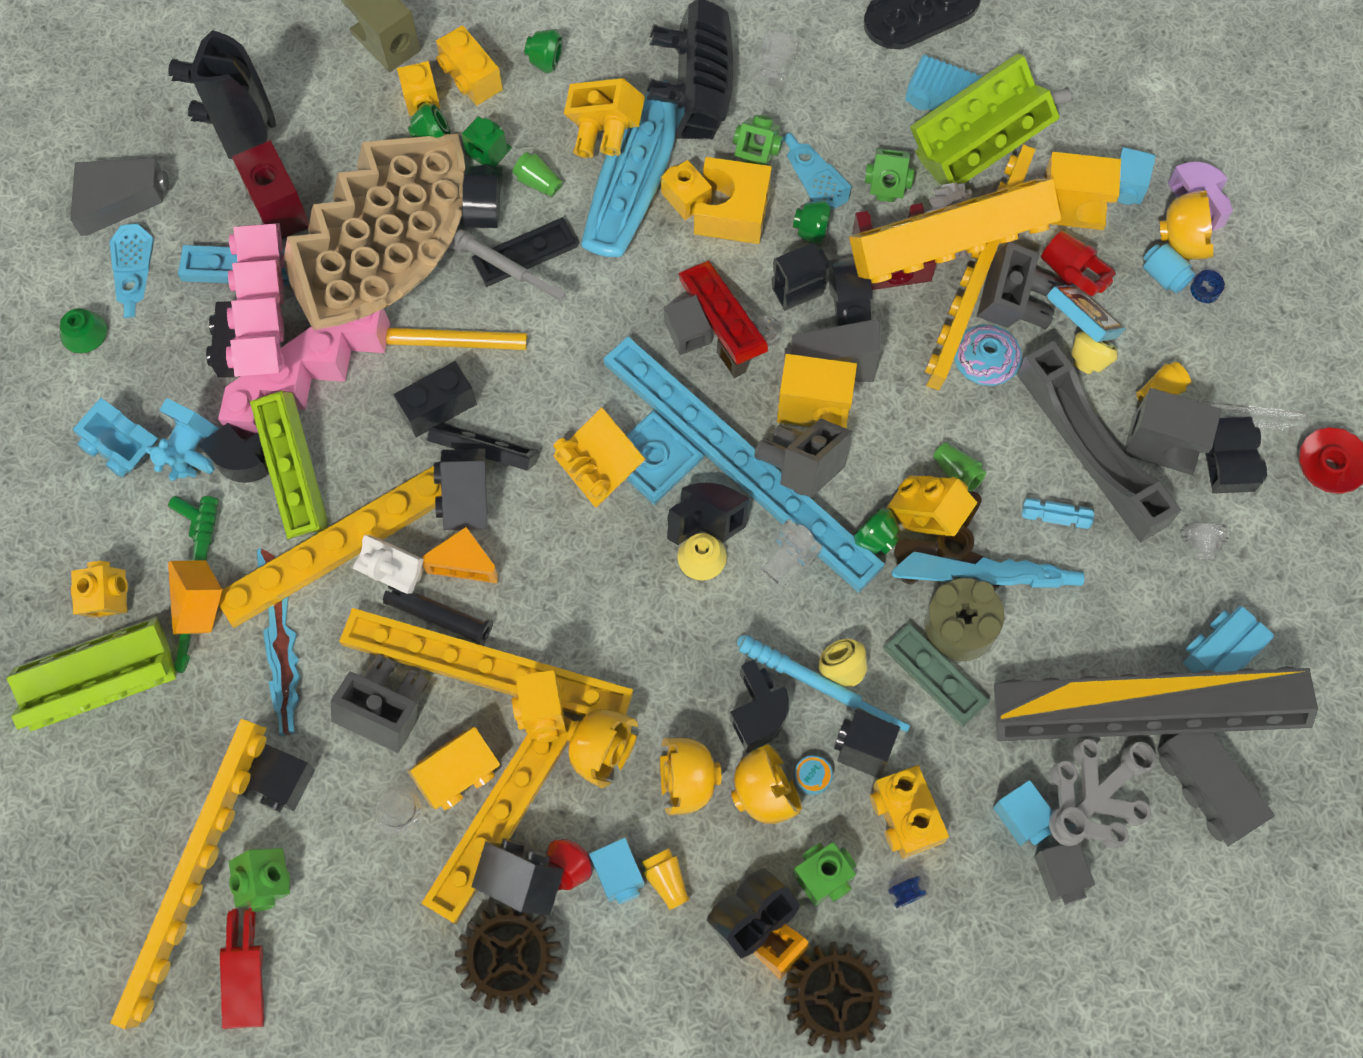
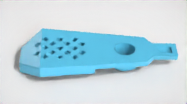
M792 133L786 134L783 140L790 148L787 157L812 202L826 201L831 206V209H836L847 203L852 186L809 144H799ZM801 154H808L811 159L809 161H802L799 156Z
M126 224L118 228L109 242L116 301L124 304L123 318L135 317L136 303L144 299L154 239L139 224ZM126 283H135L133 289L124 290V286Z

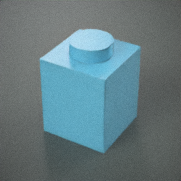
M1125 147L1122 148L1118 158L1121 159L1118 202L1125 205L1134 203L1141 205L1149 188L1156 155Z
M1030 780L999 800L993 807L1020 846L1029 840L1035 846L1051 835L1049 819L1053 811Z
M625 838L589 853L609 902L617 899L618 904H624L640 896L638 889L645 887L644 881Z

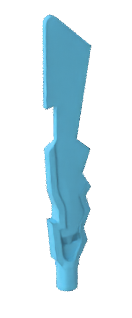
M919 552L911 553L892 571V576L895 578L949 582L953 580L952 577H963L986 581L991 585L1011 586L1027 584L1031 588H1059L1062 585L1082 586L1085 578L1083 572L1062 570L1051 564L1038 565L1028 560L1015 562L1012 559H1007L999 563L983 557L978 563L971 564Z

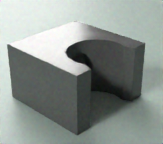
M1150 388L1133 416L1124 453L1136 459L1193 475L1199 453H1209L1213 447L1222 409Z

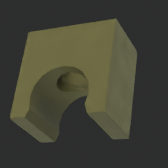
M341 0L345 7L359 21L350 27L351 34L389 73L421 51L412 12L400 0Z

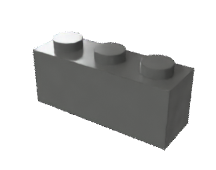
M1213 732L1178 734L1157 750L1161 755L1159 757L1161 766L1170 776L1176 775L1184 786L1182 792L1185 799L1193 808H1200L1209 820L1206 822L1207 828L1216 840L1224 841L1227 846H1230L1275 816Z

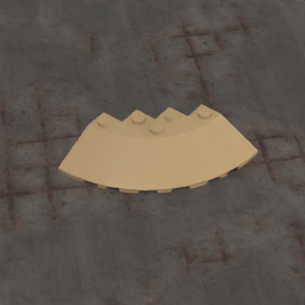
M447 134L439 138L424 136L362 142L357 162L358 171L339 172L337 175L333 194L334 202L313 204L308 227L310 234L287 237L283 262L292 291L313 330L352 322L390 306L411 292L427 278L441 261L454 238L463 211L462 194L465 162L458 134Z

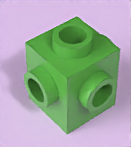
M755 114L753 118L749 117L742 125L738 124L733 144L737 145L734 156L743 158V161L746 163L766 165L773 158V155L778 156L783 143V136L779 135L781 126L773 124L772 118ZM756 134L765 136V143H759L756 139Z
M876 148L874 164L867 163L865 184H871L870 194L876 195L877 200L894 202L896 198L903 199L905 189H911L914 169H908L909 152ZM888 174H890V175H893L894 177H892V178H886L885 176L888 175Z
M834 842L826 847L818 843L802 855L805 861L795 867L792 874L813 906L816 907L829 897L835 902L853 889L849 883L856 876L853 871L856 864L844 847L838 849ZM827 868L833 875L827 876L821 869Z
M283 848L247 850L228 861L230 869L229 887L234 896L235 907L251 906L253 912L265 911L276 907L275 902L290 894V875L286 869Z

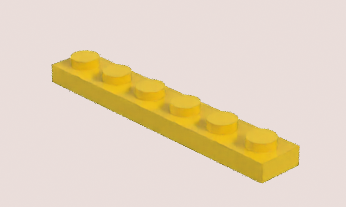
M564 716L568 734L570 727L575 721ZM567 734L559 735L558 740L549 743H537L536 739L529 740L528 735H526L422 901L425 907L457 925L478 891L471 886L485 841L501 844L503 838H511L569 744Z

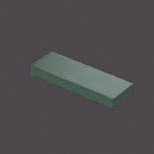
M910 622L884 645L883 649L962 728L989 703L990 700Z

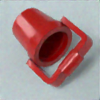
M1060 231L1052 239L1040 257L1062 278L1061 280L1066 285L1075 284L1090 296H1095L1097 293H1102L1109 288L1116 274L1110 266L1096 257L1098 250L1091 245L1084 244L1064 231ZM1090 268L1101 277L1094 282L1084 275L1083 272Z

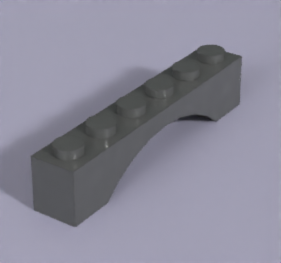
M1052 341L1025 356L1017 376L1139 542H1143L1170 526L1180 513V507L1162 483L1136 465L1111 438L1091 407L1074 366L1056 342Z

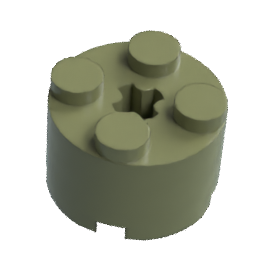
M969 578L949 581L937 589L928 607L924 619L926 637L945 657L951 660L971 661L977 659L992 647L1003 628L1005 617L1003 604L996 594L994 587L986 581ZM964 619L970 621V623L965 624Z

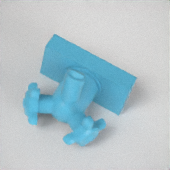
M166 398L159 411L175 420L176 426L168 440L165 438L161 439L159 446H149L145 449L150 454L151 461L155 464L154 470L161 472L163 466L168 464L172 467V472L169 474L171 481L188 476L196 477L197 472L192 466L211 475L215 470L211 459L194 450L202 438L207 439L220 428L196 412Z

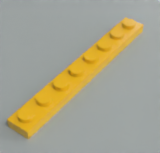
M1023 144L1017 156L1011 154L1003 172L1009 175L1006 184L1000 182L996 191L1023 183L1036 149ZM998 240L987 243V249L971 253L970 257L976 260L973 268L966 267L959 285L965 288L961 296L955 295L949 308L948 314L953 316L950 326L947 324L943 325L936 341L937 344L942 345L938 355L932 353L925 369V373L930 375L926 386L940 390L947 378L999 245Z
M434 466L222 589L219 606L232 627L236 628L359 555L362 550L364 535H372L384 540L435 509V497L442 496L441 484H434Z
M352 608L339 640L340 644L344 647L372 655H383L385 659L389 658L395 662L515 697L518 696L515 676L554 670L560 688L563 711L583 717L599 709H613L627 715L634 694L633 689L355 608Z
M240 719L110 1024L122 1029L138 1027L140 1022L144 1023L150 1016L154 1007L153 994L157 985L161 984L166 978L171 966V962L168 961L174 945L176 946L180 943L186 932L187 923H185V919L190 907H194L199 901L203 891L201 882L205 872L214 865L218 857L219 847H217L219 839L222 832H226L233 822L235 816L233 807L238 795L243 794L249 784L251 774L248 771L254 757L257 758L264 749L266 727Z

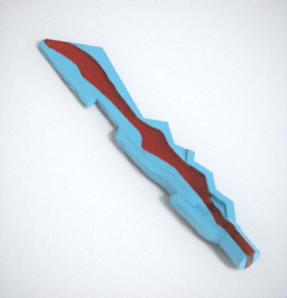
M259 548L257 550L258 568L277 557L263 548ZM288 597L268 608L270 626L263 631L267 661L273 675V681H268L273 709L277 713L279 735L281 736L295 733L293 716L294 710L300 701L295 690L301 678L295 667L299 659L292 651L297 633L286 626Z

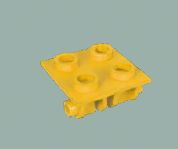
M603 407L568 441L563 437L553 445L556 449L553 455L554 458L595 508L646 460Z

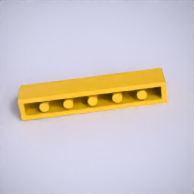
M1034 179L851 235L849 240L858 277L871 279L872 283H879L891 279V273L902 269L904 273L921 270L924 268L923 263L934 259L935 263H943L955 259V253L966 250L967 253L987 249V243L998 240V243L1019 239L1018 233L1029 230V234L1049 230L1050 223L1061 220L1054 180Z

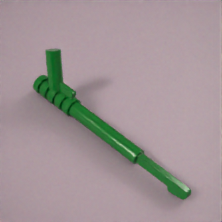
M173 496L168 503L170 509L191 520L189 537L194 542L191 561L207 560L219 500L215 497H201L199 509L178 496ZM180 634L175 662V670L179 673L185 672L190 660L187 652L191 634Z

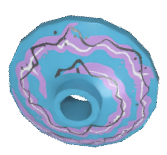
M982 324L970 327L964 332L954 360L958 370L967 379L979 385L994 386L1006 383L1016 375L1021 366L1022 351L1018 341L1008 331L995 325ZM990 346L995 352L988 353L984 350V347Z

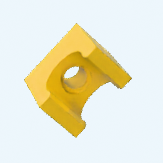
M1052 151L1043 179L1054 180L1061 220L1050 224L1104 230L1106 227L1107 202L1114 203L1119 198L1121 159Z
M705 157L703 166L704 179L711 185L712 191L723 192L730 199L720 205L697 203L694 211V234L760 244L770 191L772 166Z
M786 354L776 423L811 427L819 419H824L847 429L857 363Z

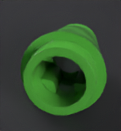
M525 152L518 159L512 171L517 176L518 182L551 198L563 185V181L558 178L537 154L532 155L529 152Z
M948 442L942 444L933 455V458L938 462L948 478L955 477L960 479L968 486V491L975 490L986 476V471L982 469L983 465L981 462L951 446Z

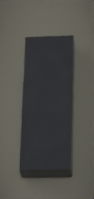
M562 217L491 249L529 269L577 248V242ZM477 255L472 256V261L486 287L511 277V275Z
M444 422L430 428L427 437L429 442L453 449H485L486 459L526 471L536 465L539 457L538 450Z

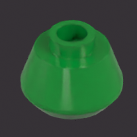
M556 29L536 31L533 37L528 36L524 53L526 56H529V62L546 74L555 71L556 68L553 66H557L562 52V35Z
M423 103L410 118L411 125L408 127L412 138L424 136L439 138L451 134L447 120L440 109L434 104Z
M826 201L805 203L803 209L797 208L792 228L798 229L797 236L809 244L812 242L816 246L822 244L828 227L831 206Z
M76 308L68 311L61 318L60 340L69 351L80 354L88 353L97 349L104 342L107 335V325L99 314L86 309Z
M880 508L854 533L855 544L870 550L873 554L878 553L880 550L886 554L899 542L900 539L896 534L900 528L892 511Z

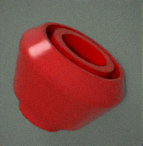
M559 839L552 841L548 845L545 854L551 856L549 862L564 869L558 890H571L591 878L593 874L592 860L579 844L568 839Z

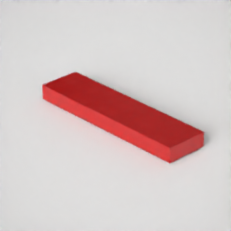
M710 261L678 273L679 279L689 296L696 295L709 325L736 365L768 352L766 340Z

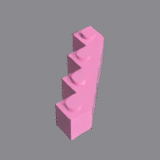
M280 223L233 227L234 234H229V245L231 254L237 255L238 262L232 263L233 270L228 271V282L230 290L236 291L237 299L231 301L232 308H227V320L229 328L235 329L236 337L230 340L231 346L226 347L227 365L229 368H234L235 377L280 373L284 369V357L280 347V342H284V318L281 311V304H284V281L281 273V268H284V252Z
M381 309L367 317L338 326L313 330L312 326L281 348V353H283L284 369L280 373L241 376L225 387L218 418L223 426L228 423L240 437H252L258 431L250 401L280 391L292 393L297 410H305L311 379L345 382L351 351L385 353L387 344L386 331L387 328H390V321L385 310Z

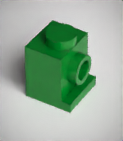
M477 116L462 133L466 155L481 165L496 167L512 149V146L506 143L503 129L487 118Z

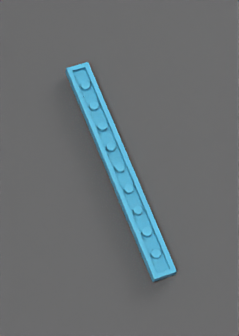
M625 338L603 358L604 365L854 590L860 593L883 570L885 564L870 550L857 546L854 536L810 497L797 494L794 490L780 485L782 472L769 463L755 459V448L631 338Z

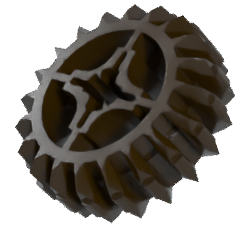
M496 904L494 906L496 917L491 919L486 910H482L480 917L485 922L479 927L472 920L467 923L468 927L475 933L472 938L466 934L459 936V940L468 945V950H456L455 956L459 959L467 960V963L458 965L455 970L458 975L470 974L460 985L464 990L470 989L475 985L477 986L470 996L474 1002L479 1001L486 994L487 996L484 1001L485 1009L490 1011L494 1007L496 1000H499V1012L506 1014L509 1009V1001H513L515 1010L520 1013L524 1009L522 999L527 997L532 1006L538 1005V999L533 994L537 989L546 996L550 994V989L543 984L545 978L555 982L558 981L559 975L549 970L550 965H562L563 960L561 957L551 956V952L560 950L562 945L560 941H547L556 934L554 926H550L541 931L547 920L544 915H539L531 921L532 913H522L521 916H518L519 911L509 906V914L505 915L501 904ZM504 926L525 928L521 935L517 934L509 941H501L491 934L494 930ZM535 936L538 939L541 950L540 964L536 973L526 965L524 960L525 952L530 946L529 943ZM482 943L491 950L493 955L492 963L487 969L488 973L483 979L479 974L477 966L478 951ZM494 945H498L502 950L508 952L517 949L518 953L514 956L518 959V964L524 969L521 971L515 965L512 966L509 963L501 967L499 962L503 961V959L500 957L501 953ZM508 974H517L527 982L522 987L509 991L492 988L497 981L500 982Z
M830 942L828 947L829 955L826 956L820 945L813 948L815 961L808 954L803 953L800 956V960L806 969L803 970L799 966L792 965L790 972L799 980L798 982L786 980L784 988L795 991V996L784 997L783 1004L787 1006L796 1005L797 1009L787 1014V1020L794 1021L800 1017L803 1023L796 1028V1035L800 1036L806 1029H809L813 1034L808 1038L807 1045L812 1047L817 1042L818 1037L824 1039L822 1044L823 1053H828L832 1042H837L838 1054L844 1055L847 1049L846 1041L849 1040L856 1052L861 1050L862 1044L858 1036L862 1035L869 1043L875 1041L876 1038L869 1027L872 1026L880 1031L884 1030L885 1023L876 1016L877 1014L889 1015L891 1013V1008L880 1004V1000L890 999L892 992L889 990L879 991L878 985L888 981V977L886 974L874 978L872 974L879 967L880 963L874 960L866 967L862 963L867 956V951L864 949L859 952L856 959L850 957L853 950L850 943L845 945L843 955L838 954L836 942ZM828 965L827 988L815 991L814 993H805L809 977L816 970ZM841 965L858 973L864 980L868 990L852 988L847 985L843 977V971H841ZM836 983L837 987L842 989L841 993L845 991L847 996H857L845 1000L841 1004L839 1014L838 1008L833 1007V1003L830 1004L828 999H817L830 995L834 991ZM870 1002L864 1021L858 1027L846 1031L847 1010L849 1006ZM806 1006L823 1007L828 1010L832 1018L834 1031L820 1026L811 1017Z

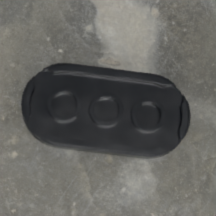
M872 0L864 14L863 27L867 36L875 44L887 49H905L968 21L977 12L980 0Z

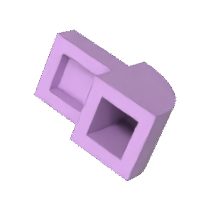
M1188 162L1176 166L1168 182L1175 196L1178 198L1186 193L1207 190L1212 231L1225 226L1233 209L1229 198L1221 192L1228 180L1224 173L1216 167L1202 162Z

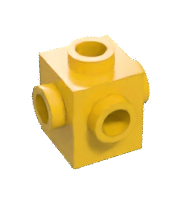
M93 561L88 562L85 569L71 571L73 615L95 618L128 613L126 570L110 567V562Z

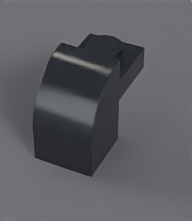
M854 257L828 260L830 295L834 298L836 327L872 320L870 299H873L871 280L858 277Z
M227 423L198 444L219 472L230 480L248 483L258 481L269 475L262 464L266 460L258 432L244 442Z
M705 482L685 486L682 488L681 502L669 509L667 516V539L679 545L700 530H703L718 540L725 542L746 527L749 498L730 487L717 483Z
M755 660L741 665L740 676L753 701L730 712V722L746 753L767 744L778 736L786 722L789 708V698L785 686L771 692L770 689L774 688L771 677L765 668L759 670Z

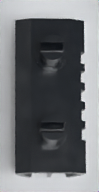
M695 0L688 5L680 23V30H673L672 28L658 26L657 24L652 26L650 38L652 39L649 44L651 46L674 48L677 50V54H679L678 83L674 85L651 78L647 88L649 92L647 100L674 104L676 108L675 132L677 139L713 140L721 121H725L731 99L733 84L731 26L728 12L725 9L707 0Z
M212 30L201 40L193 63L179 61L178 59L170 61L168 76L172 77L171 81L194 84L202 102L197 100L190 102L188 116L192 117L191 121L213 124L228 159H232L234 155L267 142L268 126L271 128L276 127V120L261 80L242 44L226 34Z

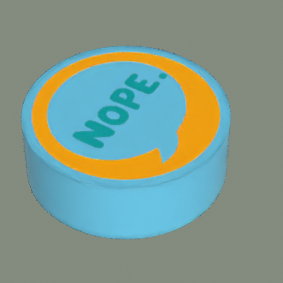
M815 755L801 759L794 771L796 786L800 791L808 795H819L825 792L830 786L833 777L830 764L824 758Z

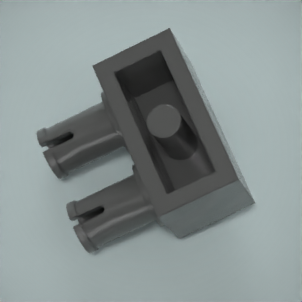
M1007 242L994 255L987 273L976 317L1007 328L1021 319L1046 330L1053 320V317L1049 316V314L1054 315L1055 311L1053 308L1029 301L1030 291L1047 297L1054 286L1061 285L1062 280L1036 270L1040 253L1012 242Z
M819 419L804 433L780 423L775 429L772 442L766 438L759 441L754 457L757 460H762L781 469L780 485L794 490L797 494L812 498L845 468L852 431L824 419Z
M377 654L374 656L363 677L349 671L330 701L331 722L399 753L416 724V701L424 688L427 687L429 681L421 673L415 680L414 677L417 671L409 670L396 692L383 687L396 666L389 658H386L382 664L383 655Z

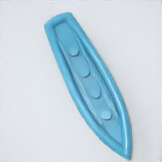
M649 92L645 95L639 127L625 129L621 154L619 156L606 155L596 184L581 246L585 250L600 256L622 257L658 189L661 176L665 173L672 153L676 135V108L674 104L669 102L647 100Z

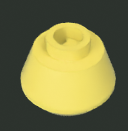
M1084 331L1078 332L1075 335L1071 355L1075 359L1073 365L1087 374H1091L1093 371L1101 372L1118 359L1117 348L1109 341L1095 342Z
M699 533L682 542L678 550L677 559L679 567L685 575L695 580L704 581L712 579L722 572L726 564L727 554L720 540L712 535Z
M853 639L838 640L822 652L818 669L823 676L843 687H853L863 680L867 672L866 649L861 642Z

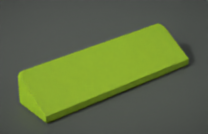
M280 391L250 401L287 539L325 530L328 528L327 516L293 394Z

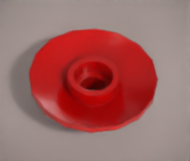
M1328 427L1314 431L1305 438L1299 449V465L1303 475L1313 486L1328 493L1344 494L1355 491L1363 485V442L1356 435L1344 429ZM1325 461H1333L1336 464V469L1330 468Z

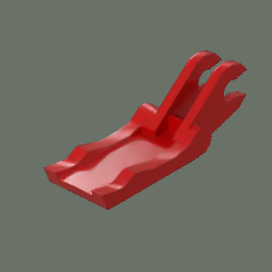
M252 908L244 912L243 946L237 947L238 909H232L227 914L226 947L220 949L223 1029L264 1027L262 945H254L256 912H253Z

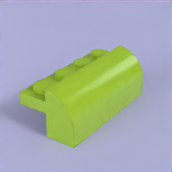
M1017 53L909 127L918 146V149L915 150L916 155L940 185L955 182L960 184L966 183L1060 119L1050 90L1035 85L1025 56Z
M157 616L14 667L6 677L18 704L11 718L17 730L28 726L30 732L175 680L177 673L166 635Z

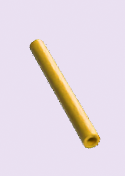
M387 328L386 343L388 345L527 350L526 339H528V333Z

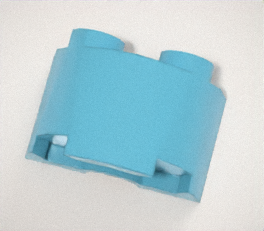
M101 397L72 429L81 438L77 445L92 457H95L98 453L107 459L108 462L105 465L121 478L127 472L131 473L147 454L145 449L149 446H154L158 441L157 437L139 424L130 421L118 409Z

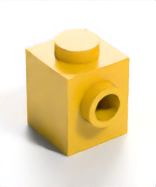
M429 61L397 68L409 116L414 115L423 103H431L441 109Z
M689 160L678 166L670 167L661 176L662 195L684 220L694 215L697 203L712 204L711 185Z

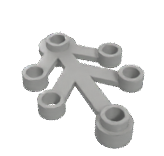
M1086 739L1075 745L1073 749L1074 757L1081 764L1083 800L1076 807L1074 781L1078 777V772L1075 765L1069 761H1062L1051 768V779L1058 786L1059 808L1052 812L1049 819V828L1053 837L1065 846L1077 845L1085 837L1102 840L1105 846L1114 849L1126 844L1128 841L1127 829L1118 822L1103 825L1089 822L1087 819L1093 813H1100L1125 818L1127 823L1132 826H1138L1147 822L1151 817V811L1144 801L1126 802L1110 799V797L1132 775L1139 776L1151 771L1156 765V755L1154 750L1144 742H1136L1128 746L1122 752L1121 764L1099 784L1098 759L1101 751L1095 741ZM1084 747L1088 749L1090 757L1085 754ZM1061 769L1066 772L1067 779L1062 776ZM1134 808L1138 810L1140 818L1135 815ZM1064 822L1068 825L1069 831L1065 827ZM1112 830H1113V831L1116 833V835H1117V838H1118L1117 841L1112 837V834H1111V831H1112Z

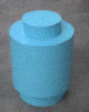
M1168 243L1162 247L1156 244L1143 258L1146 261L1143 269L1166 291L1171 289L1175 294L1179 293L1195 276V273L1191 270L1192 265Z

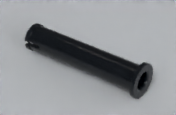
M388 586V589L392 590V592L386 590L383 596V604L390 605L476 641V644L484 646L493 627V621L490 619L486 621L480 620L415 592L406 594Z

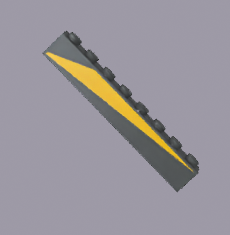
M1291 666L1272 670L1244 668L1230 672L1204 670L1188 674L1164 672L1158 675L1137 676L1135 674L1103 678L1084 676L1080 679L1066 680L1052 677L1041 681L1023 682L1011 679L1002 683H994L997 741L1313 728L1318 712L1310 668H1294Z

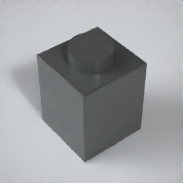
M696 295L689 298H677L670 302L669 305L664 306V322L679 355L711 344V327Z
M1061 844L1042 850L1035 856L1051 902L1062 898L1064 905L1083 900L1087 898L1085 891L1096 885L1080 844L1074 846Z

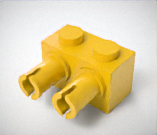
M624 78L570 84L564 115L579 127L573 153L582 158H593L598 132L604 130L600 152L608 156H619L621 154L625 129L639 127L645 96Z
M919 765L875 781L872 787L874 793L869 795L870 801L877 816L884 815L889 829L884 832L892 852L899 851L901 858L904 859L944 844L947 841L949 834Z

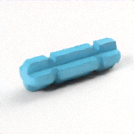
M1025 498L1022 505V517L1036 520L1039 517L1042 518L1041 521L1067 526L1075 523V527L1088 529L1093 524L1094 510L1079 506V509H1074V505L1046 500L1044 504L1040 503V499Z

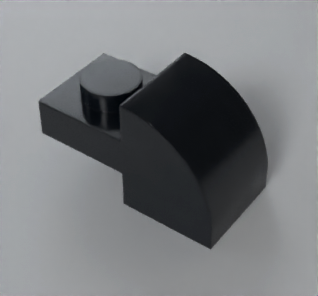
M489 165L469 166L468 175L464 174L462 194L464 228H498L503 178L502 167H491Z

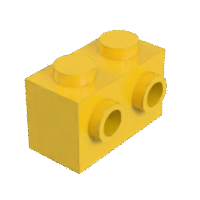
M463 25L436 40L439 53L436 56V60L444 73H449L453 77L461 94H467L476 106L503 90L499 67Z
M909 475L899 485L898 492L886 508L892 511L895 519L908 531L955 536L977 502L968 492V486L958 478Z
M548 670L515 676L518 696L511 697L514 718L515 721L517 720L519 730L525 729L529 740L536 739L537 743L553 742L559 739V735L567 734L561 693L555 671Z
M469 727L408 768L407 772L430 807L436 810L441 806L445 811L464 798L461 792L474 784L477 789L493 779L495 774L492 770L500 766L476 727Z

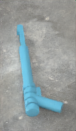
M742 635L738 638L737 645L739 652L745 655L747 653L748 657L756 658V661L762 664L766 663L765 665L771 669L774 667V670L779 673L783 672L853 709L859 707L882 720L900 726L901 730L908 732L909 724L862 701L861 695L791 660L789 656L781 655L780 651L772 650L770 646L763 645L762 642L754 640L749 635Z

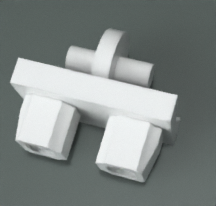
M364 535L362 550L353 569L368 575L369 578L381 581L409 594L413 593L416 582H419L424 571L422 565L424 559L372 535Z

